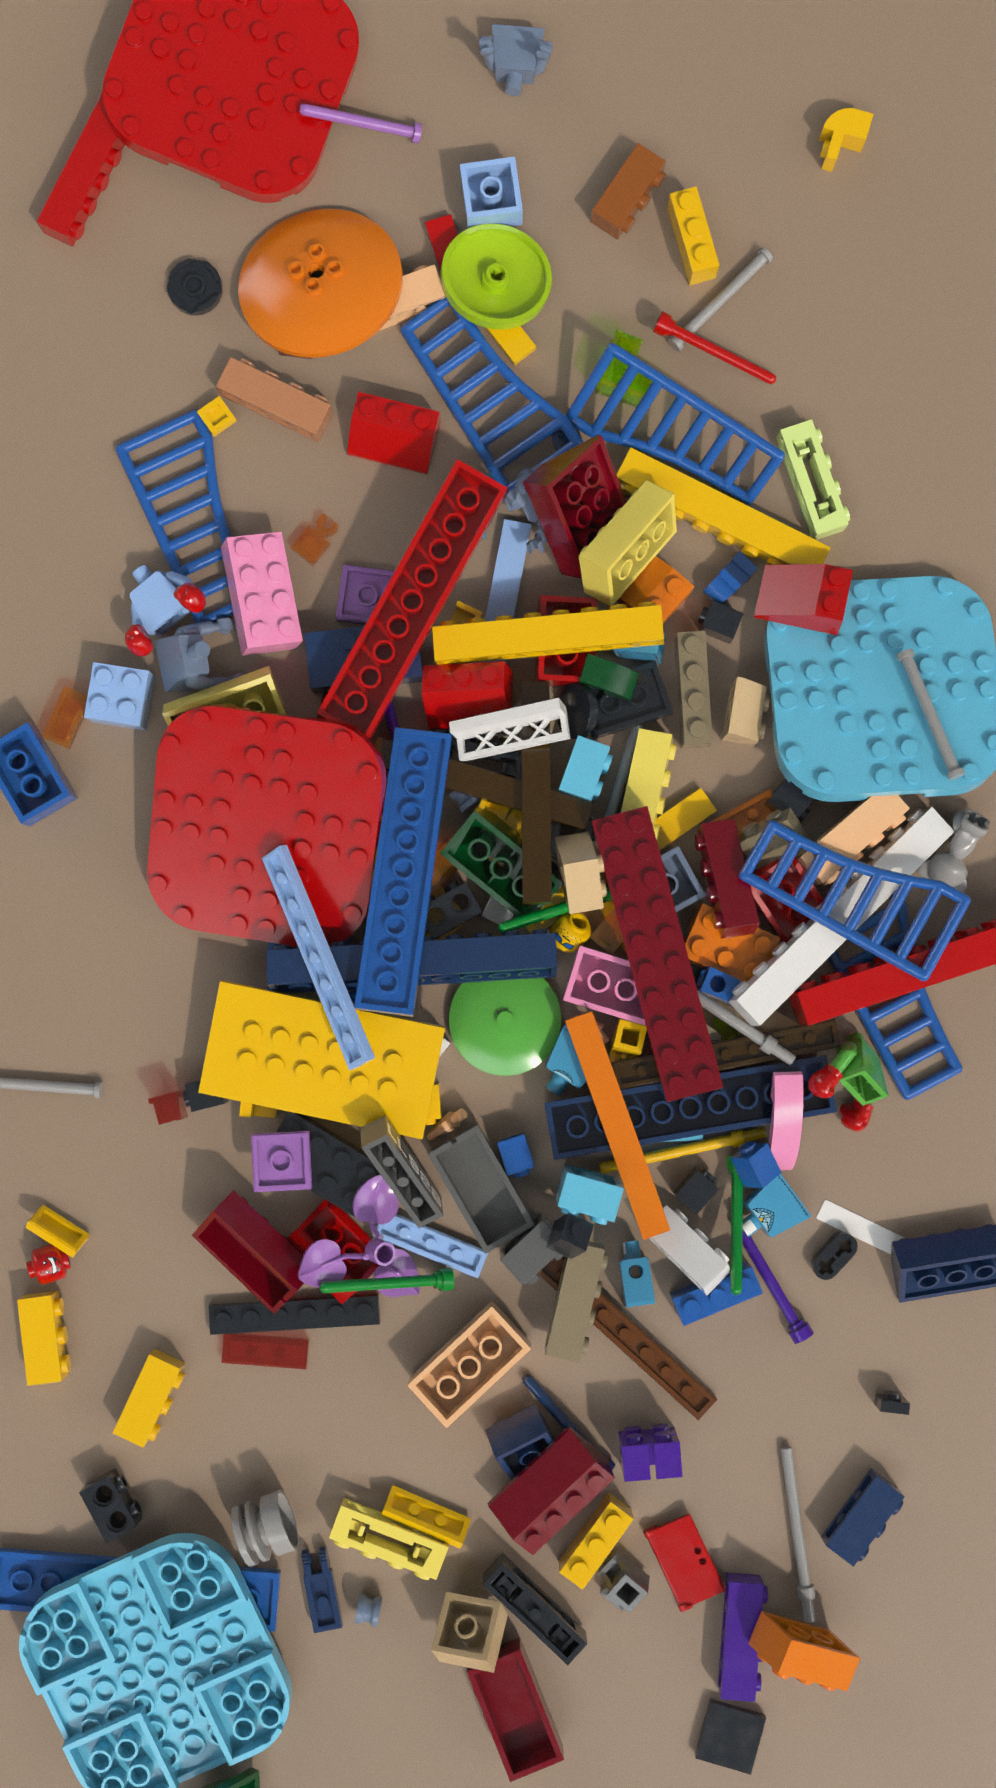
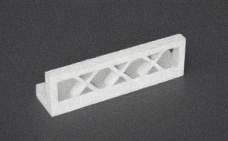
M559 698L449 722L450 733L457 738L458 754L461 762L570 739L566 706ZM560 719L562 732L550 735L544 731L550 721ZM525 726H531L536 729L528 740H521L517 737L520 730ZM503 731L509 735L503 745L494 746L490 743V740L498 732ZM476 737L482 741L476 751L466 753L465 739Z

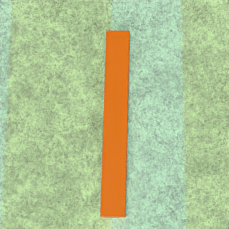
M591 1011L566 1020V1026L641 1236L645 1240L671 1231L593 1012Z

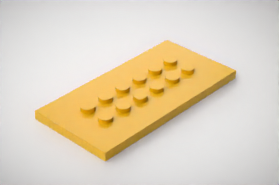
M221 980L198 1093L361 1127L386 1115L399 1135L423 1139L446 1026L379 1012L356 1010L375 1058L356 1069L349 1070L320 1000Z

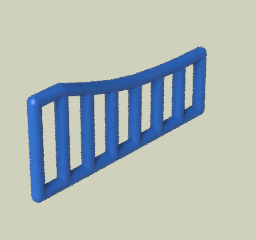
M446 297L435 301L401 326L400 331L488 471L494 475L495 481L508 487L507 492L514 489L516 479L509 483L501 469L561 428L570 442L537 465L583 443L568 417L523 382L501 359L476 324L461 316L451 306ZM450 305L458 319L421 344L413 331ZM465 328L473 342L436 368L428 354ZM481 350L490 363L456 388L450 390L443 377ZM496 372H499L509 382L466 414L457 401ZM517 391L530 401L481 437L472 425L474 421ZM539 409L553 419L496 460L486 447Z
M615 343L608 344L566 413L571 424L587 436L592 438L596 435H602L603 440L628 448L631 447L671 462L722 489L745 505H751L785 458L784 451ZM615 357L626 364L628 368L591 425L578 415ZM637 373L651 380V385L620 434L603 430ZM662 388L676 396L648 442L631 437ZM686 403L700 412L675 451L659 446ZM712 419L724 428L699 464L685 457L708 420ZM734 433L748 443L726 475L722 477L710 470V467ZM756 449H759L770 456L771 459L746 492L735 485L734 481Z
M198 409L189 411L120 443L115 448L171 571L184 576L222 560L221 547L182 566L176 556V550L217 531L222 544L227 537H231L219 494L213 437L208 427L198 415ZM194 422L200 437L136 467L134 466L129 452ZM203 448L205 465L146 491L141 481V476ZM204 477L207 478L209 493L160 516L157 515L152 501ZM211 504L214 521L169 541L163 526ZM225 575L199 587V589L207 597L228 587L227 577ZM232 603L204 615L203 611L199 613L191 612L195 623L205 621L216 623V619L227 618L234 614Z
M775 820L768 821L739 872V878L742 881L920 981H927L930 978L971 903V898L943 881L885 870L851 859L796 833ZM776 834L790 843L769 880L766 881L753 874V871L772 837ZM802 848L816 856L794 895H791L778 888L798 850ZM827 860L841 866L842 869L818 910L803 901ZM853 871L869 876L870 879L845 924L830 917L829 915ZM881 881L900 884L870 939L855 931ZM916 887L930 890L896 953L880 945L911 888ZM942 894L957 903L922 967H919L906 958Z
M905 900L897 913L900 932L882 941L880 944L889 950L901 944L910 928ZM887 907L871 915L855 931L861 934L878 925ZM835 950L828 959L834 971L847 973L848 966L861 962L867 963L878 956L865 950L842 962L837 950ZM925 988L901 995L869 1012L867 1007L856 1010L903 1099L910 1100L962 1072L963 1067L939 1022ZM918 999L924 1015L883 1037L875 1022ZM929 1026L936 1041L896 1062L889 1046ZM941 1051L949 1066L909 1086L902 1071Z

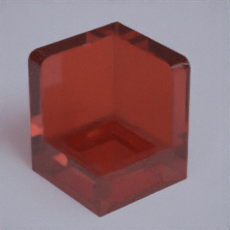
M181 1090L148 1099L149 1104H154L159 1125L188 1117Z

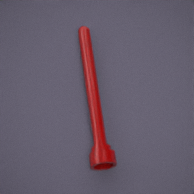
M664 311L661 312L652 331L653 333L661 337L663 335L668 337L672 335L767 384L775 383V374L676 325L672 315Z

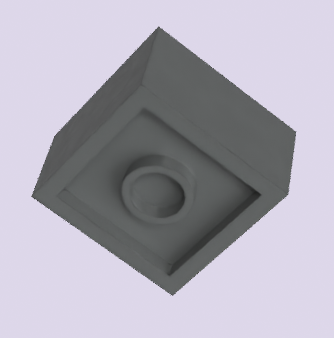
M542 1213L534 1219L535 1225L517 1235L500 1251V1261L523 1286L528 1282L533 1285L539 1279L537 1273L553 1258L559 1260L564 1256L546 1247L553 1225Z

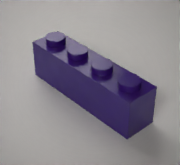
M726 1572L717 1688L721 1699L755 1702L756 1691H761L762 1684L761 1673H758V1662L763 1661L757 1657L758 1653L748 1643L762 1611V1606L767 1604L768 1587L764 1586L760 1575Z

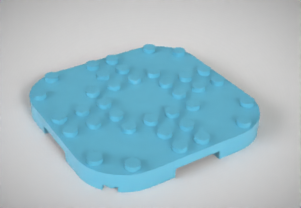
M941 576L851 580L843 622L837 635L771 621L767 622L764 634L766 670L769 672L775 756L784 777L789 783L793 782L798 788L803 790V794L827 802L862 801L870 796L922 793L923 797L959 795L981 786L996 770V646L993 624L985 603L965 584ZM913 649L914 651L913 659L957 763L960 768L964 769L965 775L950 781L947 778L946 774L949 772L903 663L899 662L896 657L897 654L904 650Z
M178 1533L168 1535L52 1587L34 1604L25 1620L19 1638V1653L23 1668L36 1695H43L65 1741L62 1749L74 1774L84 1788H178L179 1783L228 1762L229 1766H232L264 1751L279 1737L289 1714L292 1701L290 1675L246 1581L232 1555L216 1541L199 1534Z

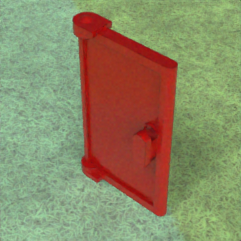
M690 1513L658 1527L655 1525L643 1531L676 1598L680 1612L693 1608L694 1604L726 1591Z

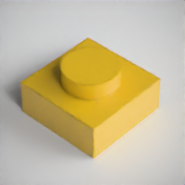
M220 396L197 411L214 437L237 422Z

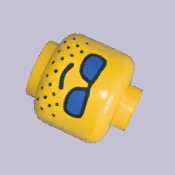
M567 912L559 916L552 924L549 932L555 933L556 947L558 949L571 953L576 952L579 946H583L590 938L591 926L586 916L582 913L570 914Z

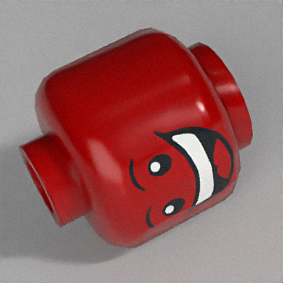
M52 1244L34 1249L31 1252V1261L26 1262L30 1278L36 1277L40 1284H48L63 1279L67 1276V1270L71 1269L68 1255Z

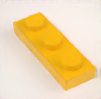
M394 1485L390 1489L381 1513L382 1516L459 1549L463 1545L471 1521L469 1517Z

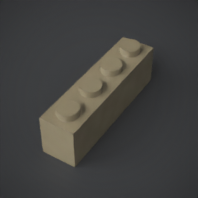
M706 631L677 632L674 638L681 749L709 747L713 743Z
M589 1241L586 1252L572 1259L565 1256L544 1346L545 1355L580 1362L581 1354L586 1355L589 1345V1337H585L588 1326H593L596 1312L595 1309H592L594 1298H599L602 1281H598L600 1270L605 1271L608 1262V1253H604L605 1248L603 1244Z

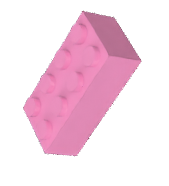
M282 532L227 537L221 546L242 656L296 649L303 639Z
M579 946L562 1000L646 1026L629 961Z

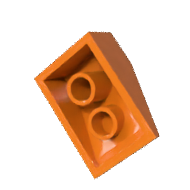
M655 556L619 597L617 602L627 605V608L638 607V604L642 602H655V605H661L664 625L691 595L695 586L673 567Z

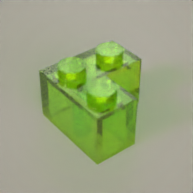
M616 330L612 343L617 344L638 358L643 339ZM614 357L598 382L596 393L610 397L628 366ZM637 373L620 402L637 407L652 381Z

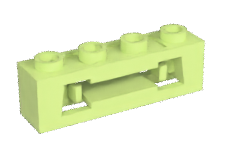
M811 419L781 429L776 440L779 448L785 453L784 463L810 537L818 540L844 531L849 524L850 514L847 506L841 503L839 497L841 494L840 485L837 479L832 478L830 472L832 468L831 460L828 453L823 452L821 446L823 440L819 427H815ZM808 452L811 457L809 464L823 503L818 504L817 508L814 505L817 499L802 460L807 457Z

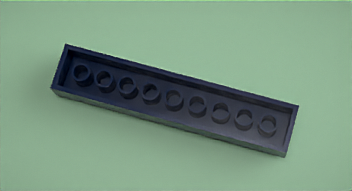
M547 929L533 930L532 934L520 935L519 931H507L503 933V936L492 937L491 933H477L474 935L475 938H463V935L454 934L446 936V940H434L432 936H425L418 986L557 977L555 933H549ZM364 940L360 941V945H348V942L340 941L331 943V947H329L347 990H357ZM289 945L274 946V950H266L267 985L271 990L288 994L317 992L299 949H291Z
M827 1055L797 1059L791 1065L779 1062L720 1072L724 1088L670 1102L666 1101L662 1083L621 1090L640 1145L770 1124L773 1107L771 1099L773 1072H802L803 1118L837 1112L834 1095L830 1098H820L813 1095L808 1089L810 1076L828 1064ZM591 1094L544 1102L554 1160L611 1150Z

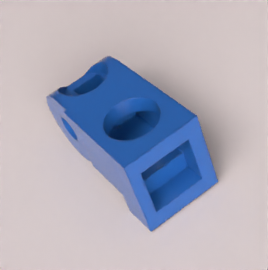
M710 966L701 967L695 981L698 991L729 1006H732L729 1000L734 996L732 993L733 989L741 983L739 979Z

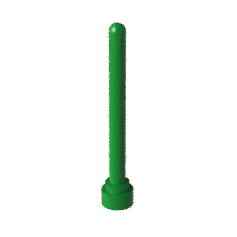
M607 882V896L602 898L603 901L608 900L610 902L613 900ZM566 901L501 922L498 925V930L501 933H505L567 913L569 910Z
M733 1155L726 1156V1169L729 1170V1175H732L730 1291L733 1295H739L742 1292L743 1183L731 1161Z
M449 1267L438 1268L437 1271L430 1275L324 1281L320 1284L319 1289L322 1293L433 1286L434 1289L439 1291H451L454 1288L455 1280L453 1270Z

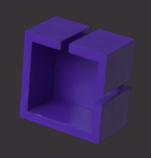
M656 1424L652 1426L653 1429L641 1430L639 1426H629L624 1428V1431L618 1432L620 1462L624 1482L651 1480L650 1465H655L656 1479L683 1477L680 1441L674 1427H670L668 1424Z

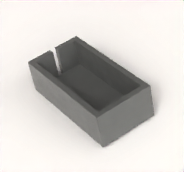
M476 1123L457 1134L455 1143L450 1138L431 1149L428 1155L481 1248L487 1254L533 1227L535 1220L509 1175L507 1176L505 1168L479 1123Z

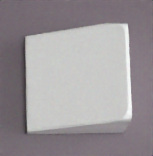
M492 896L482 913V917L496 924L510 920L513 916L512 912Z

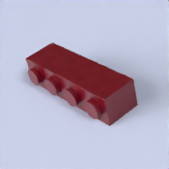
M735 820L701 823L698 833L694 836L696 850L701 851L700 869L702 876L707 877L708 881L706 895L708 902L713 903L715 911L712 914L715 930L719 929L721 939L754 934L760 922L751 885L739 878V872L745 861Z

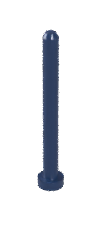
M526 1374L522 1377L523 1384L564 1430L570 1426L593 1445L532 1375ZM610 1458L608 1461L613 1470L616 1464Z

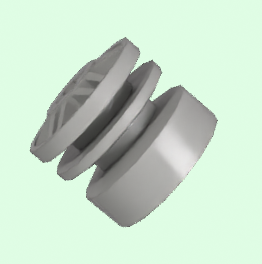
M281 1490L261 1496L259 1501L260 1510L256 1503L251 1500L246 1502L245 1507L239 1504L231 1510L235 1542L244 1562L249 1567L259 1564L260 1559L262 1562L270 1560L271 1548L277 1556L298 1550L299 1535L291 1506Z

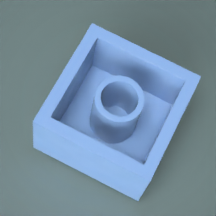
M515 156L460 164V179L467 228L490 223L507 226L523 224V209Z
M93 662L84 718L93 723L146 731L155 676L147 670Z

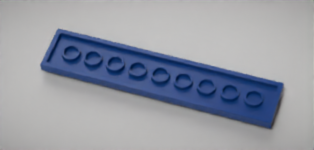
M395 727L354 1006L356 1010L414 1016L452 734Z
M0 1547V1610L30 1612L37 1600L52 1587L118 1557ZM238 1566L268 1630L275 1632L277 1627L281 1570Z

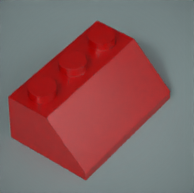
M358 392L351 418L347 455L427 475L441 424L440 412Z
M541 595L537 604V613H541V616H550L553 611L569 610L570 614L581 613L583 608L597 607V599ZM595 651L537 656L535 659V681H549V686H567L572 683H578L586 655L591 654L595 656Z
M505 661L423 666L422 697L430 730L433 728L440 730L450 729L449 722L512 708L513 672Z
M326 1199L287 1238L290 1244L302 1255H304L312 1243L320 1239L336 1242L340 1247V1255L344 1253L363 1254L365 1253L366 1245L372 1240L341 1208ZM344 1259L342 1261L346 1266V1275L342 1280L368 1279L379 1264L369 1259ZM357 1291L331 1294L343 1304Z

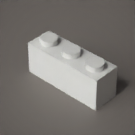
M666 1205L663 1210L671 1231L648 1239L707 1296L731 1272L727 1264L729 1258L719 1248L713 1250L707 1244L709 1239L698 1228L693 1231L686 1224L689 1220L680 1210L676 1208L672 1211Z

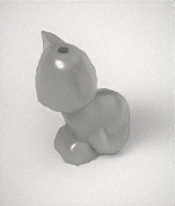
M963 808L958 810L953 818L952 829L955 832L949 844V853L936 854L931 859L926 860L918 869L919 875L928 879L943 881L964 892L967 888L966 877L968 870L962 860L973 851L981 837L986 835L989 830L990 821L972 809Z

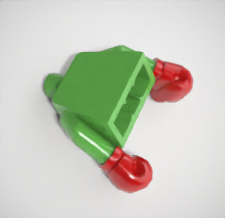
M854 1032L846 1037L847 1042L836 1048V1057L831 1064H826L824 1068L810 1076L808 1089L817 1097L830 1098L834 1095L835 1086L840 1081L855 1097L853 1103H844L840 1106L841 1124L852 1131L860 1132L865 1130L869 1123L871 1111L874 1108L871 1106L873 1102L889 1095L877 1053L868 1045L861 1033Z

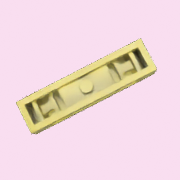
M345 1497L343 1498L329 1539L334 1540L333 1542L337 1546L346 1549L349 1547L358 1549L363 1556L370 1559L381 1558L386 1560L389 1566L396 1569H403L404 1567L414 1571V1575L421 1579H437L449 1548L448 1543L382 1516L381 1511ZM369 1524V1529L413 1546L415 1542L414 1553H410L407 1547L366 1532V1535H364L365 1525Z

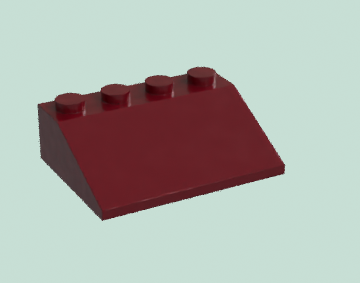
M596 435L542 464L523 481L561 574L582 579L579 561L581 550L594 540L598 531L610 522L617 509L622 508L627 503L602 435Z

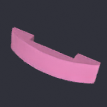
M773 1072L771 1087L773 1107L768 1145L780 1170H792L798 1156L802 1131L803 1074L802 1072Z

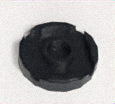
M187 259L178 263L168 277L167 292L173 305L182 313L191 316L204 315L212 311L219 304L223 294V284L217 269L209 262Z
M582 683L567 685L559 696V699L566 706L570 739H577L578 735L585 738L588 737V732L593 731L598 718V702L596 698L592 697L591 692L593 690L590 686ZM557 719L559 728L562 731L561 721Z

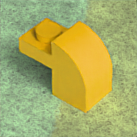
M845 108L836 111L827 119L819 141L824 142L820 157L824 158L821 169L832 172L840 147L861 153L869 132L873 113L855 108Z
M620 1019L616 1025L608 1053L610 1062L639 1057L642 1052L647 1027Z

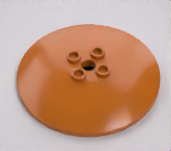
M341 209L306 211L276 224L254 244L240 272L238 282L239 303L252 331L272 348L292 356L307 358L337 355L367 341L389 320L397 306L402 291V264L398 250L390 236L382 227L369 218ZM315 271L324 272L319 278H311Z

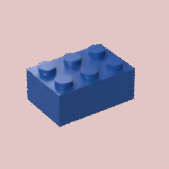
M27 722L0 738V789L21 824L30 827L78 799L36 726Z

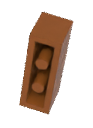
M637 143L592 209L591 223L617 240L623 232L627 234L635 222L634 216L637 211H643L651 198L649 194L654 187L658 189L665 179L664 167L666 161Z

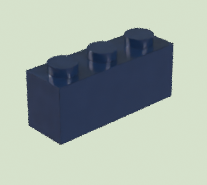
M871 1468L822 1534L821 1538L824 1544L854 1567L858 1561L861 1562L867 1556L869 1545L874 1538H879L886 1529L885 1523L891 1515H896L900 1511L905 1496L896 1486Z

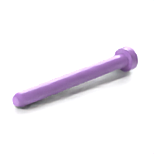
M305 103L300 105V113L303 116L411 138V143L419 144L422 123L414 122L413 126Z

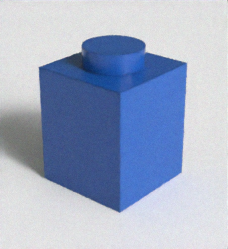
M522 1132L497 1140L507 1176L514 1174V1177L518 1178L530 1174V1168L535 1166L525 1133Z
M746 1142L731 1157V1161L744 1187L764 1188L782 1173L768 1143Z

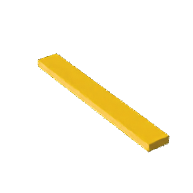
M702 788L656 819L655 824L660 825L657 839L659 850L717 811ZM604 870V872H601L602 880L604 879L607 885L608 881ZM562 887L552 896V904H545L543 908L566 901ZM560 915L525 927L530 934H532L533 930L547 929Z

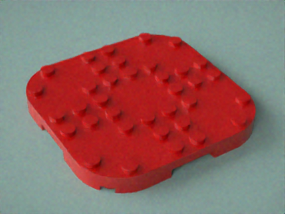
M133 0L103 80L102 94L106 116L120 141L142 156L167 166L170 162L220 183V188L246 199L262 203L280 202L282 198L293 194L297 195L304 190L318 169L334 122L303 116L300 113V105L305 103L333 110L339 109L358 58L359 31L356 20L343 0Z
M224 704L200 706L178 716L162 735L156 759L147 879L152 897L160 910L175 923L191 930L298 947L262 860V857L278 846L287 845L329 947H331L333 942H340L349 938L367 918L370 904L380 817L383 814L386 790V769L379 750H376L364 732L350 724L336 720L315 717L304 718L255 711L252 708Z

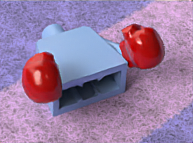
M142 565L132 573L139 586L130 592L132 625L128 628L125 635V643L128 649L136 656H146L152 652L153 644L149 635L161 636L190 611L199 613L206 605L204 593L192 583L189 577L174 571L163 572L158 570L152 574L146 565Z

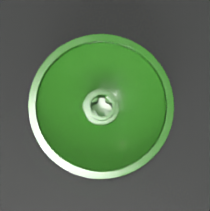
M544 978L462 983L456 991L450 1006L449 1027L456 1048L471 1065L493 1075H517L533 1069L551 1053L560 1034L561 1009L556 994Z

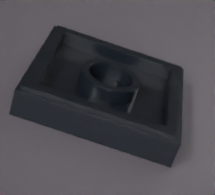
M710 1698L696 1747L695 1758L751 1775L766 1722L765 1714Z

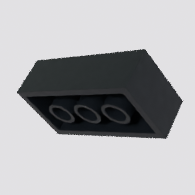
M288 1112L277 1132L310 1130L312 1189L309 1190L354 1216L353 1200L356 1192L368 1179L380 1173L361 1148L306 1115Z

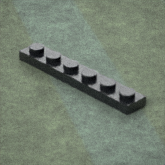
M379 1294L354 1295L343 1304L335 1297L289 1299L275 1314L261 1301L209 1305L210 1335L380 1325L381 1323Z

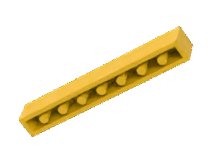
M631 447L617 473L619 483L625 495L631 496L634 490L639 489L646 480L674 493L676 520L682 521L684 519L692 523V527L701 533L709 532L717 536L716 539L719 542L728 546L733 544L741 548L742 553L751 558L759 557L767 561V565L823 564L831 547Z
M642 602L638 604V607L627 608V605L617 604L610 606V610L598 611L597 607H587L581 609V613L571 614L569 610L553 611L550 616H541V613L524 614V618L513 619V616L503 615L496 617V621L487 622L483 618L469 619L466 624H456V621H443L439 623L440 626L432 627L434 658L438 665L664 645L661 605H655V602Z

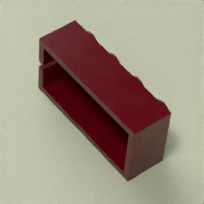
M234 1190L192 1234L211 1255L273 1314L304 1284L298 1277L303 1255L290 1244L285 1236L276 1231L265 1217L256 1212L244 1197Z
M520 1637L500 1645L494 1673L467 1667V1675L510 1782L564 1760L563 1743Z

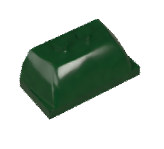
M476 808L440 854L516 917L542 909L545 904H523L522 836L492 811ZM551 860L553 896L564 882L558 866ZM498 861L504 864L503 867L499 866Z

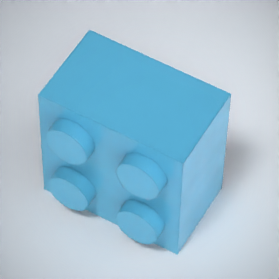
M578 735L558 792L590 802L591 800L597 801L604 783L598 780L601 774L606 775L613 755L608 754L610 746Z

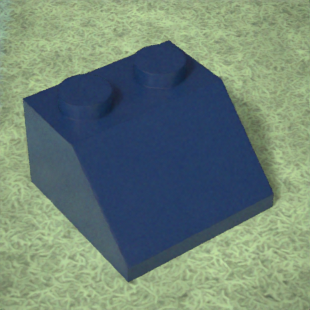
M536 1404L531 1407H525L517 1414L505 1420L497 1421L493 1426L485 1429L495 1459L510 1480L516 1477L555 1440L543 1414Z

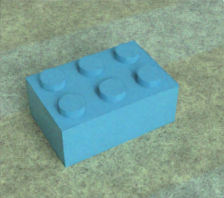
M564 1163L555 1197L557 1206L561 1207L562 1213H571L577 1217L579 1213H583L590 1217V1221L606 1225L607 1221L615 1223L624 1187L619 1178Z

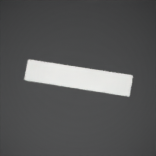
M824 1200L816 1217L818 1220L841 1231L848 1232L852 1236L891 1254L892 1242L904 1238L828 1200Z

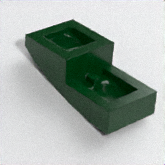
M587 654L578 683L604 690L603 693L630 701L639 673L617 663Z

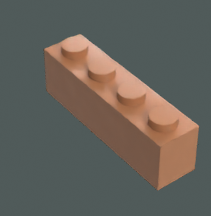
M230 357L216 385L220 396L318 443L333 415L329 401L323 396L314 394L313 397L305 393V390L298 384L290 382L288 385L280 381L279 376L273 372L265 370L263 373L255 369L254 364L243 358H240L238 361Z

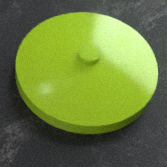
M490 223L468 228L452 240L443 257L441 284L447 300L461 316L476 325L502 330L524 325L540 313L550 293L552 272L546 254L529 235L511 226Z

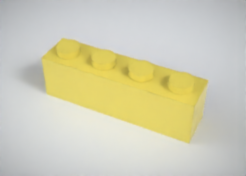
M639 728L621 813L648 806L656 839H658L660 825L655 823L657 814L662 815L666 798H662L661 795L663 787H669L671 771L667 770L669 760L674 761L677 744L673 743L672 734Z

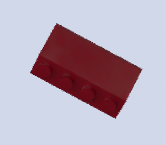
M568 1426L487 1504L513 1541L531 1555H534L612 1482L615 1476L608 1458Z

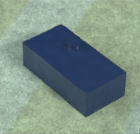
M364 626L304 633L310 689L314 694L326 693L330 690ZM421 650L401 684L422 682Z

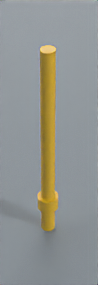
M764 1127L747 1131L738 1129L730 1131L728 1135L643 1154L646 1163L649 1164L732 1145L736 1148L745 1142L764 1139L767 1136ZM614 1159L599 1163L601 1174L618 1170Z

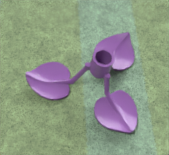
M380 1174L368 1179L358 1189L353 1200L355 1218L360 1222H369V1227L376 1236L375 1239L368 1242L363 1254L344 1253L341 1255L340 1247L336 1242L328 1239L315 1241L305 1251L298 1271V1277L303 1283L319 1287L324 1281L342 1280L346 1275V1266L342 1261L344 1259H369L379 1264L374 1271L373 1278L418 1275L412 1257L406 1251L394 1248L391 1243L383 1241V1234H380L375 1226V1223L380 1225L389 1223L396 1216L399 1207L397 1197ZM420 1287L380 1289L378 1291L388 1297L418 1295Z

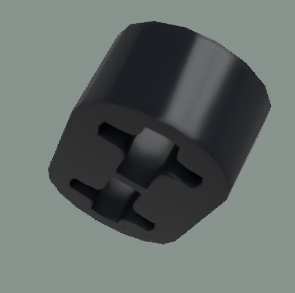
M845 1231L835 1233L811 1261V1268L815 1275L823 1280L835 1277L857 1252L858 1244L856 1239ZM840 1239L843 1241L850 1239L847 1243L850 1246L849 1250L841 1249L835 1255L836 1251L840 1248L838 1241ZM833 1256L834 1258L829 1262L830 1271L822 1270L819 1272L821 1267L818 1263L821 1260L827 1262Z

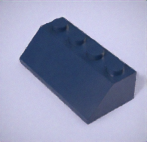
M987 1224L978 1228L958 1229L953 1232L932 1233L923 1237L902 1238L898 1241H893L891 1244V1263L899 1303L996 1287V1225Z

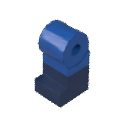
M739 551L703 592L712 601L723 605L755 574L758 568Z

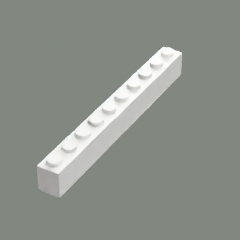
M933 807L924 810L918 808L907 817L909 823L903 828H897L888 836L890 841L884 847L879 846L869 855L871 860L867 864L885 870L912 875L955 831ZM853 871L852 879L843 889L829 915L830 917L845 924L869 881V876ZM881 881L855 930L898 889L900 884ZM821 903L819 906H817L816 909L819 910V908L821 907L822 903ZM812 919L806 924L802 922L791 932L793 937L787 943L785 941L780 943L772 951L774 956L767 963L763 961L753 969L752 973L754 976L748 982L742 981L733 989L732 993L734 996L729 1000V1003L749 1025L760 1026L846 938Z

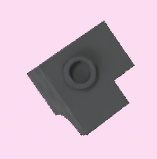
M618 1549L598 1569V1575L605 1581L600 1588V1594L621 1612L625 1609L630 1613L648 1594L650 1576Z

